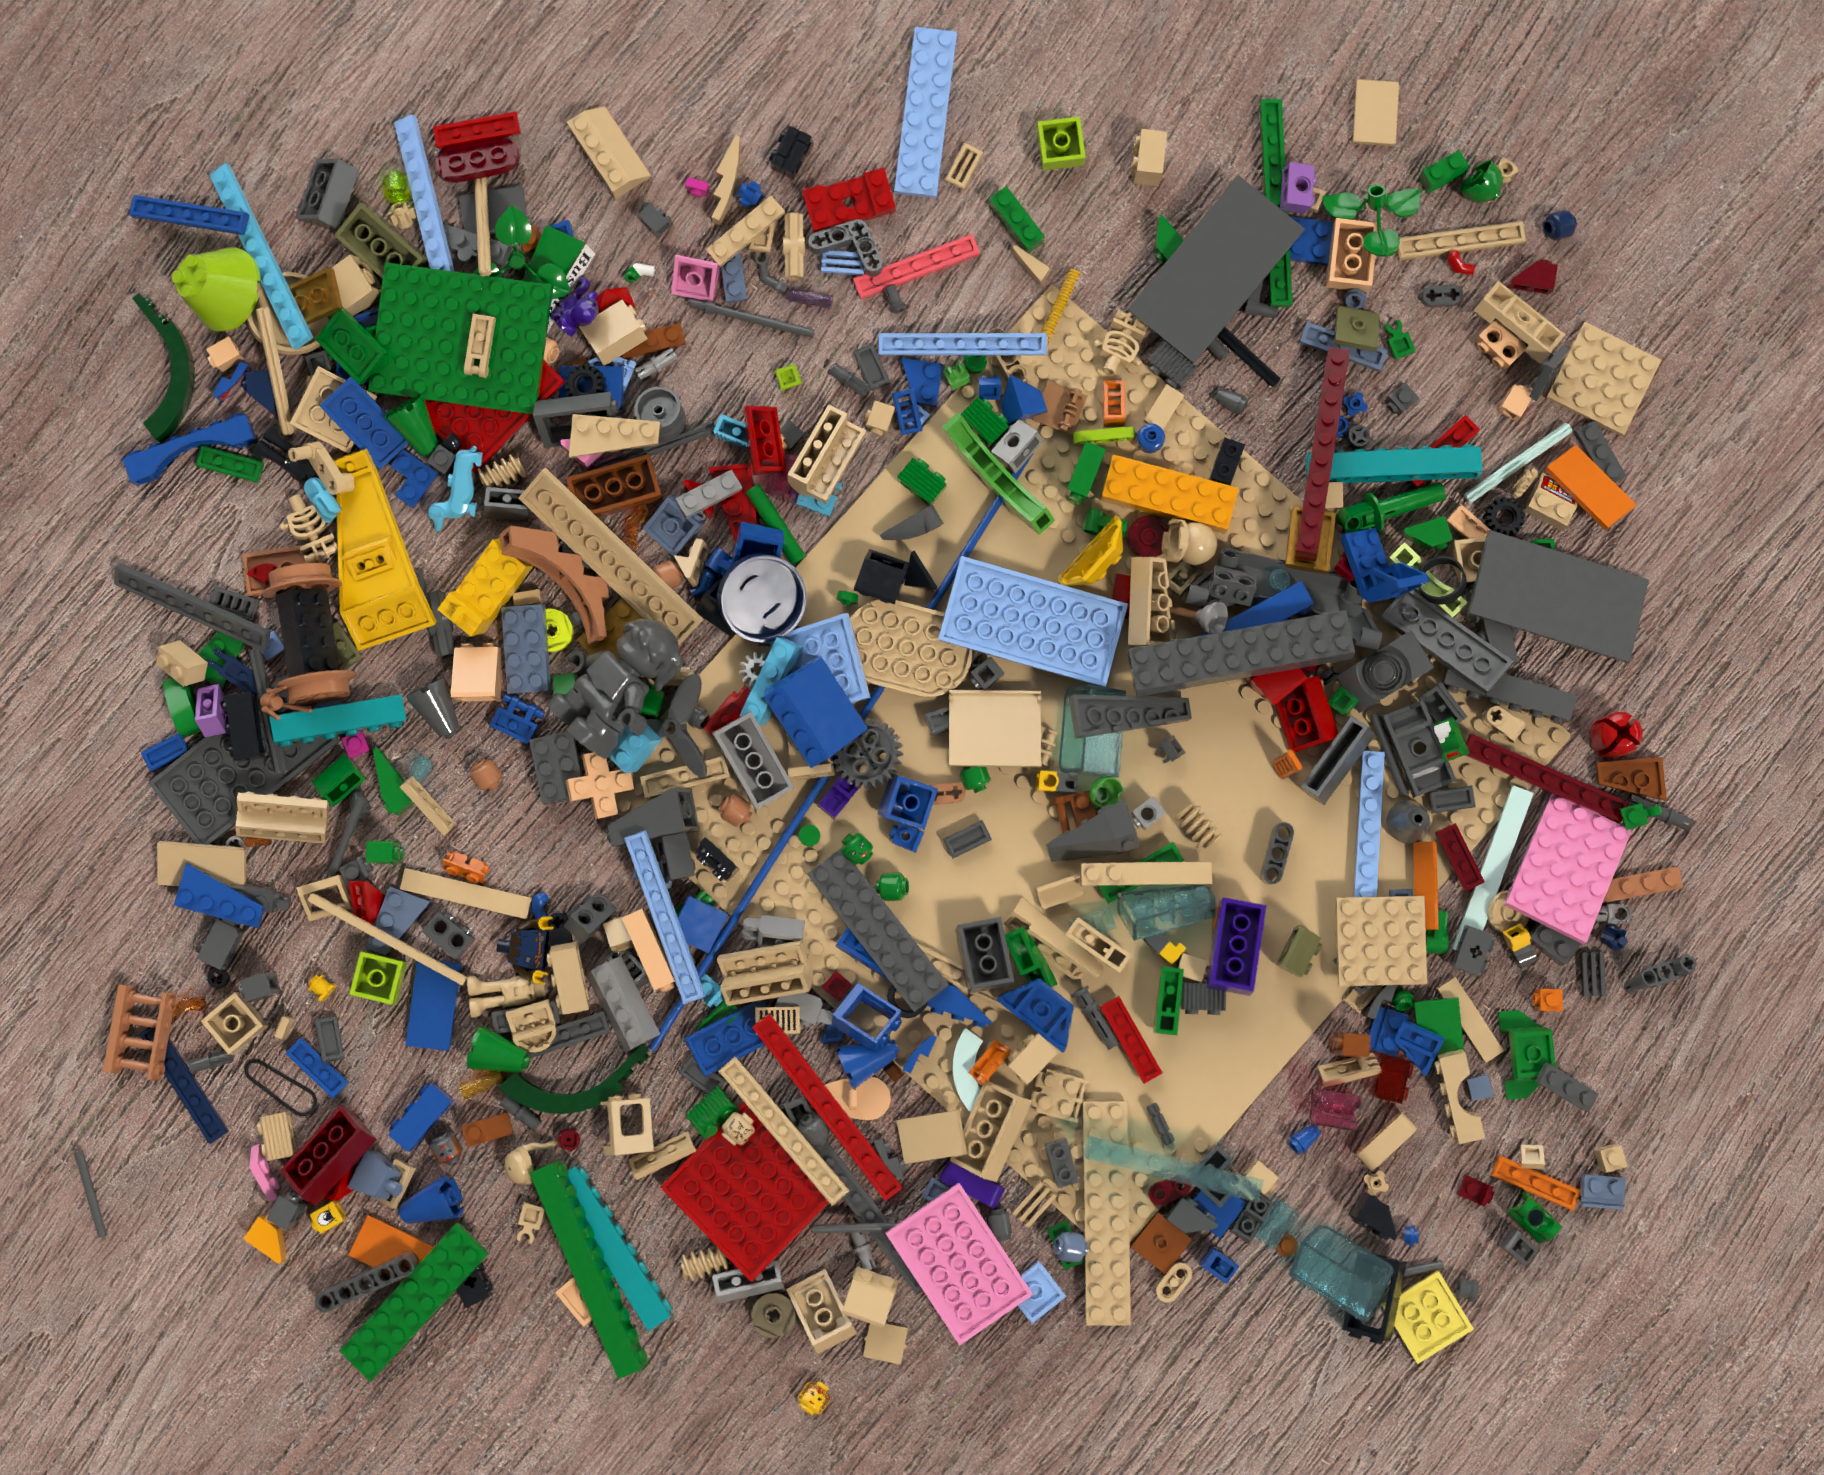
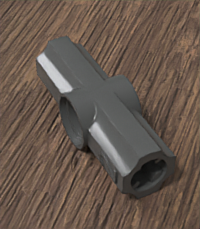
M429 592L425 594V597L437 623L428 628L431 636H433L437 658L454 656L455 648L452 635L454 631L453 623L437 610L445 599L444 592Z

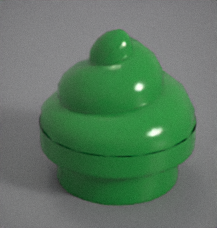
M1398 987L1394 992L1391 1002L1396 1010L1404 1011L1413 1006L1414 998L1409 991Z

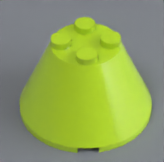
M229 247L196 255L189 254L172 274V281L175 283L180 296L201 323L208 329L216 332L232 331L241 326L251 315L259 297V294L256 293L257 282L261 281L258 265L248 252L239 248Z

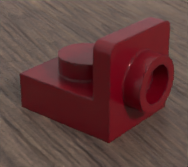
M1465 1174L1456 1195L1485 1207L1487 1203L1490 1204L1494 1192L1492 1191L1493 1186Z

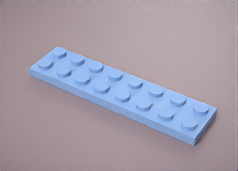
M915 27L894 189L896 194L937 198L957 32Z

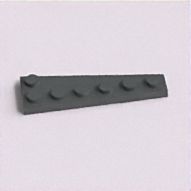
M1072 695L1069 697L1075 739L1186 722L1192 719L1189 698Z

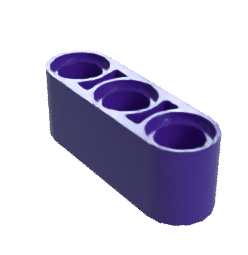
M949 1159L939 1177L940 1181L951 1187L960 1183L967 1195L993 1208L997 1207L1006 1189L991 1180L975 1175L951 1162Z

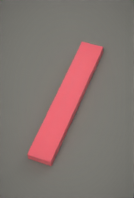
M973 234L887 265L883 267L881 274L872 277L863 274L853 278V282L861 300L883 292L889 286H899L979 256L980 252Z

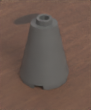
M444 676L406 696L408 702L439 737L444 736L445 739H448L457 734L456 729L459 728L447 680Z
M1404 800L1398 802L1390 809L1386 819L1387 830L1399 842L1405 844L1418 842L1429 831L1430 816L1425 807L1420 803Z

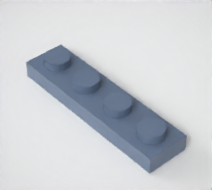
M1306 322L1299 341L1300 344L1328 353L1329 347L1350 350V362L1378 372L1381 371L1388 350L1378 347L1376 352L1336 345L1334 344L1335 331Z

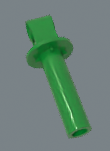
M1437 482L1380 501L1377 500L1374 494L1366 493L1362 503L1340 509L1336 514V521L1348 533L1368 528H1376L1377 533L1384 529V519L1444 501L1446 499V492L1443 485Z

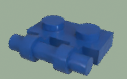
M505 694L502 701L509 704L507 710L498 707L489 726L530 745L529 740L533 739L538 725L531 721L534 716L542 720L545 712L538 709V706L535 704L529 705L521 701V698L518 696ZM517 708L526 712L524 718L514 714Z

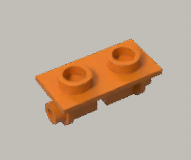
M455 851L447 853L446 859H443V869L447 873L466 877L468 881L473 883H485V874L488 873L490 866L486 865V862L472 858L468 865L466 864L468 856Z
M995 1039L968 1073L983 1086L985 1082H989L990 1077L1004 1060L1010 1056L1011 1049L1006 1045L1003 1046Z

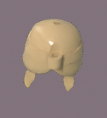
M549 1141L546 1144L533 1142L518 1147L509 1153L504 1164L509 1180L520 1185L534 1184L529 1174L533 1172V1166L528 1152L530 1150L552 1149L557 1144V1141Z

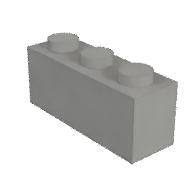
M778 1260L773 1261L753 1282L739 1269L712 1275L719 1304L784 1288Z

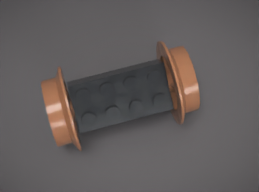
M325 563L296 564L271 571L268 574L270 587L263 590L262 595L266 598L277 600L289 678L278 682L277 687L286 686L288 703L293 705L324 703L349 696L351 694L349 681L354 679L357 673L349 670H340L328 592L342 586V581L332 578L331 567Z

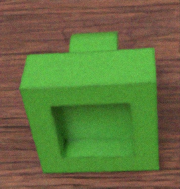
M958 361L956 365L948 366L943 370L944 377L952 391L972 382L962 362Z

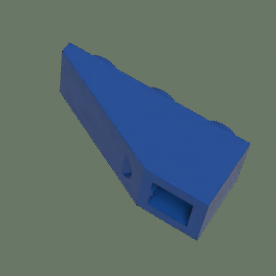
M949 985L927 1004V1006L931 1007L930 1012L943 1015L944 1011L952 1013L951 1018L964 1022L965 1018L973 1020L972 1025L985 1028L986 1024L991 1025L992 1022L955 986Z

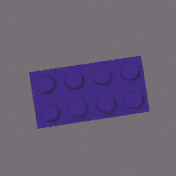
M1225 897L1220 900L1206 988L1247 996L1254 992L1267 905Z

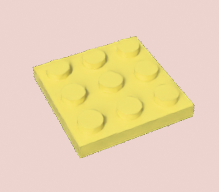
M1435 1271L1401 1292L1394 1327L1417 1364L1474 1330L1439 1271ZM1386 1302L1381 1305L1382 1308L1384 1309V1311H1385Z

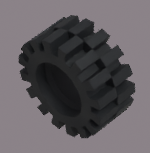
M579 365L578 368H572L573 372L569 371L567 374L569 379L565 378L567 385L564 386L568 390L566 392L567 395L570 397L603 393L604 388L607 389V385L604 384L606 378L602 376L603 373L590 365ZM584 377H590L593 382V387L588 393H582L579 390V382Z
M1506 497L1497 499L1486 508V513L1483 516V519H1485L1484 525H1487L1492 531L1512 536L1520 531L1525 523L1524 518L1526 514L1523 513L1524 508L1518 505L1520 502H1514L1513 498L1506 499ZM1500 510H1507L1511 513L1512 522L1510 525L1503 526L1499 524L1497 513Z

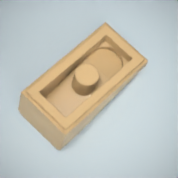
M1014 245L1012 254L1035 282L1041 286L1049 275L1050 268L1017 245Z

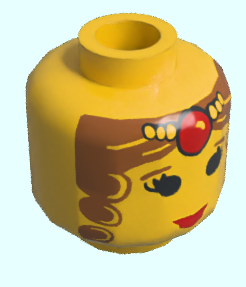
M817 1381L816 1384L808 1382L798 1395L800 1403L798 1406L811 1416L821 1414L830 1401V1395L827 1392L829 1388L820 1381Z

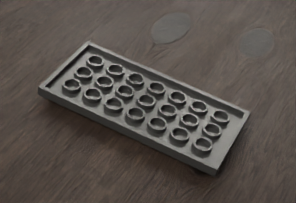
M284 674L269 686L270 689L276 688L278 682L289 678V676ZM286 690L275 693L280 695L283 703L289 704ZM258 695L256 697L265 758L242 762L235 761L229 753L231 737L226 732L205 737L148 782V784L196 844L211 845L236 825L238 793L275 794L340 742L338 737L330 740H324L323 737L314 738L315 742L306 744L296 741L292 742V746L283 747L288 772L283 775H276ZM311 704L298 705L314 709V707ZM282 707L275 711L277 715L299 712L298 710Z

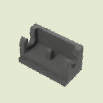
M1442 682L1418 698L1419 701L1424 700L1429 714L1436 723L1452 717L1459 724L1468 717Z

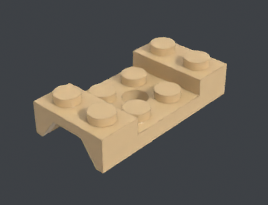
M1499 281L1474 309L1483 320L1491 324L1496 318L1502 326L1511 330L1521 341L1526 342L1528 347L1525 349V352L1529 354L1531 359L1540 364L1546 360L1555 346L1565 336L1562 331Z

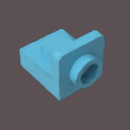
M705 974L700 980L705 993V997L701 999L708 1007L713 1005L717 1007L724 1000L720 989L721 986L708 974Z

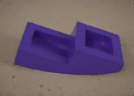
M841 776L817 805L832 819L837 817L859 789L855 786V783L850 785L847 783L848 779L844 780Z

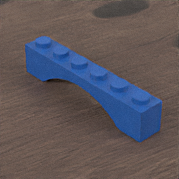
M234 414L230 416L229 420L212 422L209 425L210 427L205 429L196 428L183 437L180 435L174 436L169 439V442L152 444L148 447L149 449L142 452L140 450L130 452L128 457L122 459L131 483L140 486L158 479L164 468L173 459L201 445H223L241 449L257 443L258 439L251 419L246 414Z

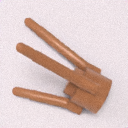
M286 686L267 689V693L263 694L260 699L261 711L268 713L276 720H280V717L273 711H277L281 707L312 712L311 708L283 703L280 695L275 693L285 690Z

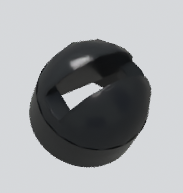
M453 432L442 445L449 451H455L461 446V440Z

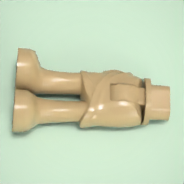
M476 976L467 977L469 996L499 991L503 993L502 996L470 998L469 1006L472 1018L480 1016L483 1010L488 1008L524 1005L532 1002V1000L536 1001V998L546 996L545 985L534 983L532 980L522 976H515L496 982H481Z

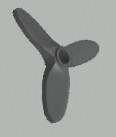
M691 674L682 681L670 705L668 718L665 720L646 719V721L661 738L667 737L672 741L683 762L696 776L706 777L707 766L698 746L688 733L686 725L695 712L702 686L700 676L698 674ZM673 724L676 725L675 732L673 731Z

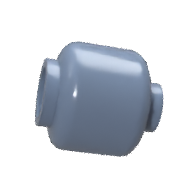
M1063 1232L1055 1239L1054 1253L1058 1255L1061 1261L1080 1262L1083 1256H1086L1088 1253V1243L1085 1242L1084 1237L1079 1233Z

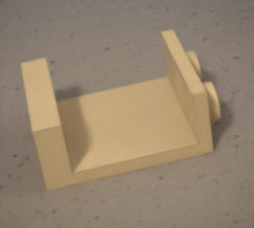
M787 733L790 759L788 777L792 781L835 776L833 755L810 768Z

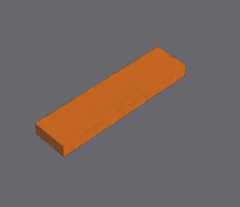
M1435 841L1414 842V896H1425L1426 930L1439 929L1437 843Z
M1500 1155L1497 1156L1490 1174L1495 1178L1571 1211L1574 1210L1580 1196L1579 1189L1533 1169L1521 1168V1164Z

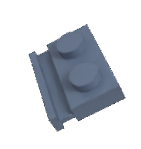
M1581 1174V1203L1579 1202V1206L1624 1210L1622 1205L1625 1198L1626 1178Z

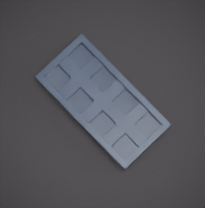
M545 604L501 607L507 694L551 691Z

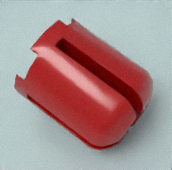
M1615 712L1599 718L1592 724L1589 730L1591 748L1597 755L1603 758H1617L1632 753L1637 749L1636 745H1639L1643 739V729L1637 718L1630 720L1632 715L1627 712Z

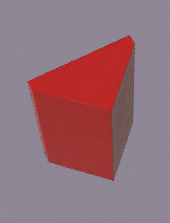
M745 406L743 414L753 476L786 471L777 407Z

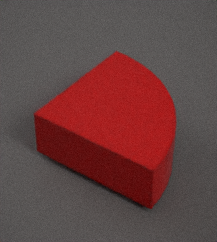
M271 563L260 564L251 568L246 575L268 585V574L276 570L277 566Z

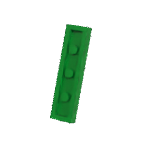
M1174 842L1138 862H1183L1184 859ZM1141 885L1098 886L1107 904Z

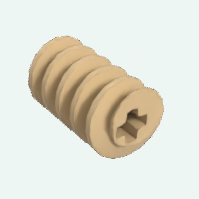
M510 454L509 462L501 458L500 466L494 461L493 469L485 465L484 473L477 468L478 475L485 489L486 487H494V484L498 488H502V481L510 485V478L517 482L518 474L522 478H526V472L518 454L516 459Z
M1194 801L1178 813L1175 819H1183L1180 826H1189L1186 834L1194 833L1191 841L1199 840L1196 847H1204L1205 849L1219 839L1222 834L1214 835L1217 828H1209L1211 820L1203 821L1206 813L1198 814L1201 806L1193 807Z
M716 1247V1253L711 1248H708L707 1255L702 1250H699V1257H696L691 1252L689 1260L685 1254L682 1255L681 1266L686 1283L688 1276L692 1281H696L697 1274L701 1279H704L705 1271L710 1277L713 1275L714 1269L718 1274L722 1273V1267L729 1272L727 1257L718 1247Z

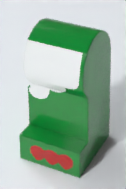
M1450 717L1434 724V730L1443 751L1442 757L1444 762L1470 754L1454 718Z

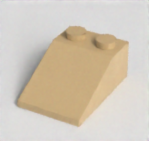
M826 1269L786 1289L817 1354L857 1334L850 1317L841 1313L844 1305Z

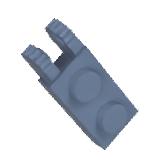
M738 252L735 258L730 259L721 267L726 303L747 301L742 257L740 258V252Z

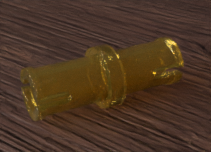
M493 1071L485 1076H477L476 1080L459 1087L462 1097L466 1100L481 1091L484 1093L488 1091V1088L505 1081V1077L502 1071Z

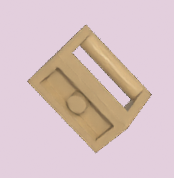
M337 875L297 887L299 898L309 921L333 915L323 909L313 912L310 902L307 901L308 895L338 887L344 903L337 904V906L346 911L352 909L343 876Z

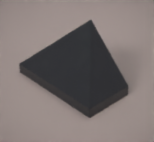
M914 550L910 554V565L904 585L930 592L937 591V585Z

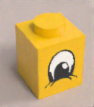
M332 1201L310 1214L311 1226L316 1232L319 1231L320 1234L348 1219L339 1201Z

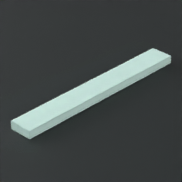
M1514 785L1511 786L1480 870L1485 883L1473 889L1452 946L1453 950L1457 948L1465 925L1484 930L1488 919V905L1498 892L1534 794L1533 792ZM1471 948L1470 952L1475 954L1476 949Z

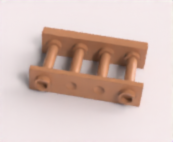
M119 984L102 1072L121 1073L122 1068L148 1072L146 1080H161L165 1071L164 1060L173 1011L177 1006V993L162 992V998L137 994V986ZM134 1003L160 1006L158 1019L134 1016L132 1014ZM130 1025L156 1028L154 1041L129 1037ZM131 1046L152 1050L150 1063L125 1059L126 1047Z

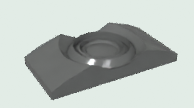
M1411 630L1345 670L1337 678L1343 688L1359 700L1355 707L1360 713L1433 669L1434 665Z

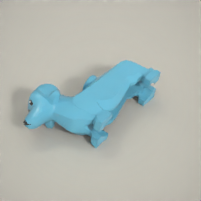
M475 446L470 450H460L456 453L453 474L448 476L447 487H452L450 498L445 502L433 503L428 508V517L434 521L435 532L442 530L446 517L456 519L465 513H469L473 517L476 515L477 503L470 502L474 495L471 470L473 469V463L476 466H481L483 452H476L477 447Z

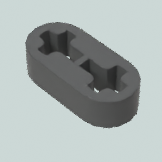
M1457 285L1430 286L1421 294L1423 305L1431 308L1456 306L1463 298V291ZM1453 291L1454 295L1458 296L1453 301L1451 297H1444V295H1449ZM1430 292H1432L1433 296H1440L1436 297L1433 302H1431L1430 298H1426Z

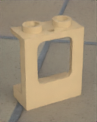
M641 1094L628 1095V1099L622 1100V1096L609 1097V1101L600 1102L601 1105H608L610 1146H604V1155L615 1156L654 1151L650 1098H641ZM622 1105H641L643 1127L641 1134L623 1136L621 1134L620 1107Z

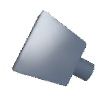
M368 1149L348 1188L375 1198L387 1200L390 1195L396 1197L402 1192L403 1186L397 1182L401 1171L382 1153Z

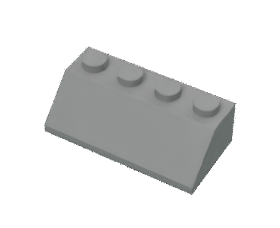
M752 712L712 733L754 809L757 810L794 789L792 782Z
M621 956L605 962L586 975L625 1053L661 1035Z

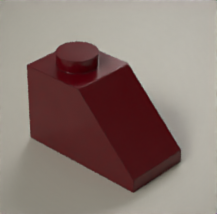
M1549 260L1536 261L1512 278L1507 288L1550 295L1555 288L1558 265L1552 264Z

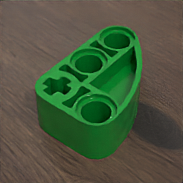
M172 677L164 679V694L177 732L184 737L201 732L195 721L197 698L192 685L183 687Z

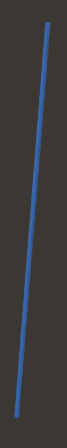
M1030 458L1023 464V466L1017 471L1016 474L1013 471L1011 472V475L1016 480L1024 470ZM996 496L926 608L935 610L955 578L960 557H969L1003 503L999 496ZM876 686L870 698H868L859 713L863 721L869 715L885 687ZM829 776L817 779L718 935L710 952L704 957L696 970L700 980ZM681 996L659 1029L661 1035L653 1038L648 1048L651 1050H657L685 1004H683Z

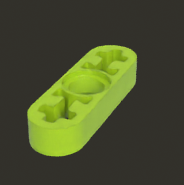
M1135 427L1085 430L1073 433L1074 445H1084L1086 441L1092 444L1136 439Z

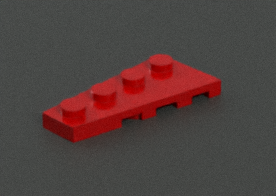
M751 463L708 467L712 479L732 470L742 486V491L721 501L735 543L737 542L741 522L758 525L756 509L745 493L754 487Z

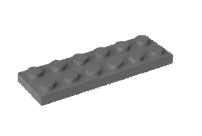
M1414 590L1397 597L1380 617V620L1401 635L1412 630L1426 653L1485 695L1491 691L1514 662L1437 606L1425 600L1423 596Z

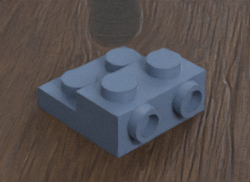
M680 495L668 496L642 528L673 557L681 552L689 540L693 539L705 524L701 520L703 516L700 512L687 519L684 518L675 502V498Z

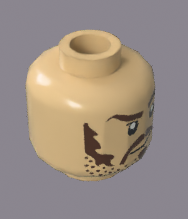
M733 1113L722 1125V1130L724 1131L722 1135L734 1146L736 1144L743 1145L755 1132L754 1127L751 1125L754 1121L746 1113L742 1115Z

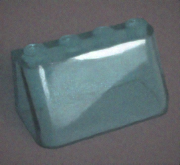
M1095 685L1069 687L1064 697L1059 756L1061 772L1089 776L1119 777L1123 732L1075 739L1069 697L1072 695L1126 696V691Z
M1320 1225L1300 1242L1289 1276L1365 1323L1372 1315L1389 1284L1394 1269L1389 1263L1334 1229Z

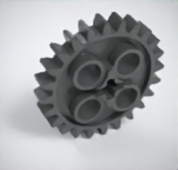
M867 718L865 724L868 729L836 752L834 756L838 757V759L834 760L833 763L840 765L836 771L843 773L841 778L844 780L848 779L847 783L850 785L855 783V786L859 789L863 784L864 788L869 790L870 784L874 788H878L879 781L885 785L886 777L891 780L893 779L890 773L892 771L898 773L895 765L902 764V762L897 757L903 756L904 753L898 750L903 745L900 742H896L900 737L894 734L895 730L892 727L888 728V724L885 722L880 724L878 719H875L874 723H872V720ZM872 735H876L875 742L869 744V738ZM860 737L862 738L864 746L868 750H870L869 755L873 762L876 764L877 770H874L871 760L866 757L867 753L864 747L859 742ZM856 745L858 747L857 752L850 755V749ZM882 753H886L885 760L879 762L878 757ZM863 764H867V770L860 773V767Z

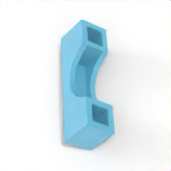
M776 638L739 716L742 717L752 712L759 726L767 725L773 710L763 697L765 688L783 679L795 666L802 652V646L787 638Z

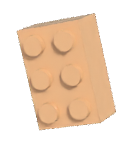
M1336 218L1332 227L1326 288L1343 290L1358 288L1368 293L1373 283L1375 255L1366 251L1363 241L1368 233L1378 232L1377 223Z

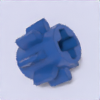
M753 180L750 184L744 182L737 194V197L741 198L740 204L748 209L751 205L757 207L764 195L760 191L761 185Z

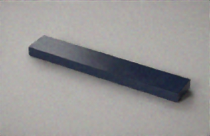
M148 1027L139 1033L142 1040L154 1041L156 1028ZM169 1038L164 1060V1074L207 1142L212 1144L230 1131Z

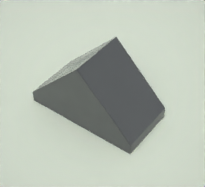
M1513 1228L1509 1229L1498 1244L1500 1248L1525 1267L1539 1250L1521 1232Z

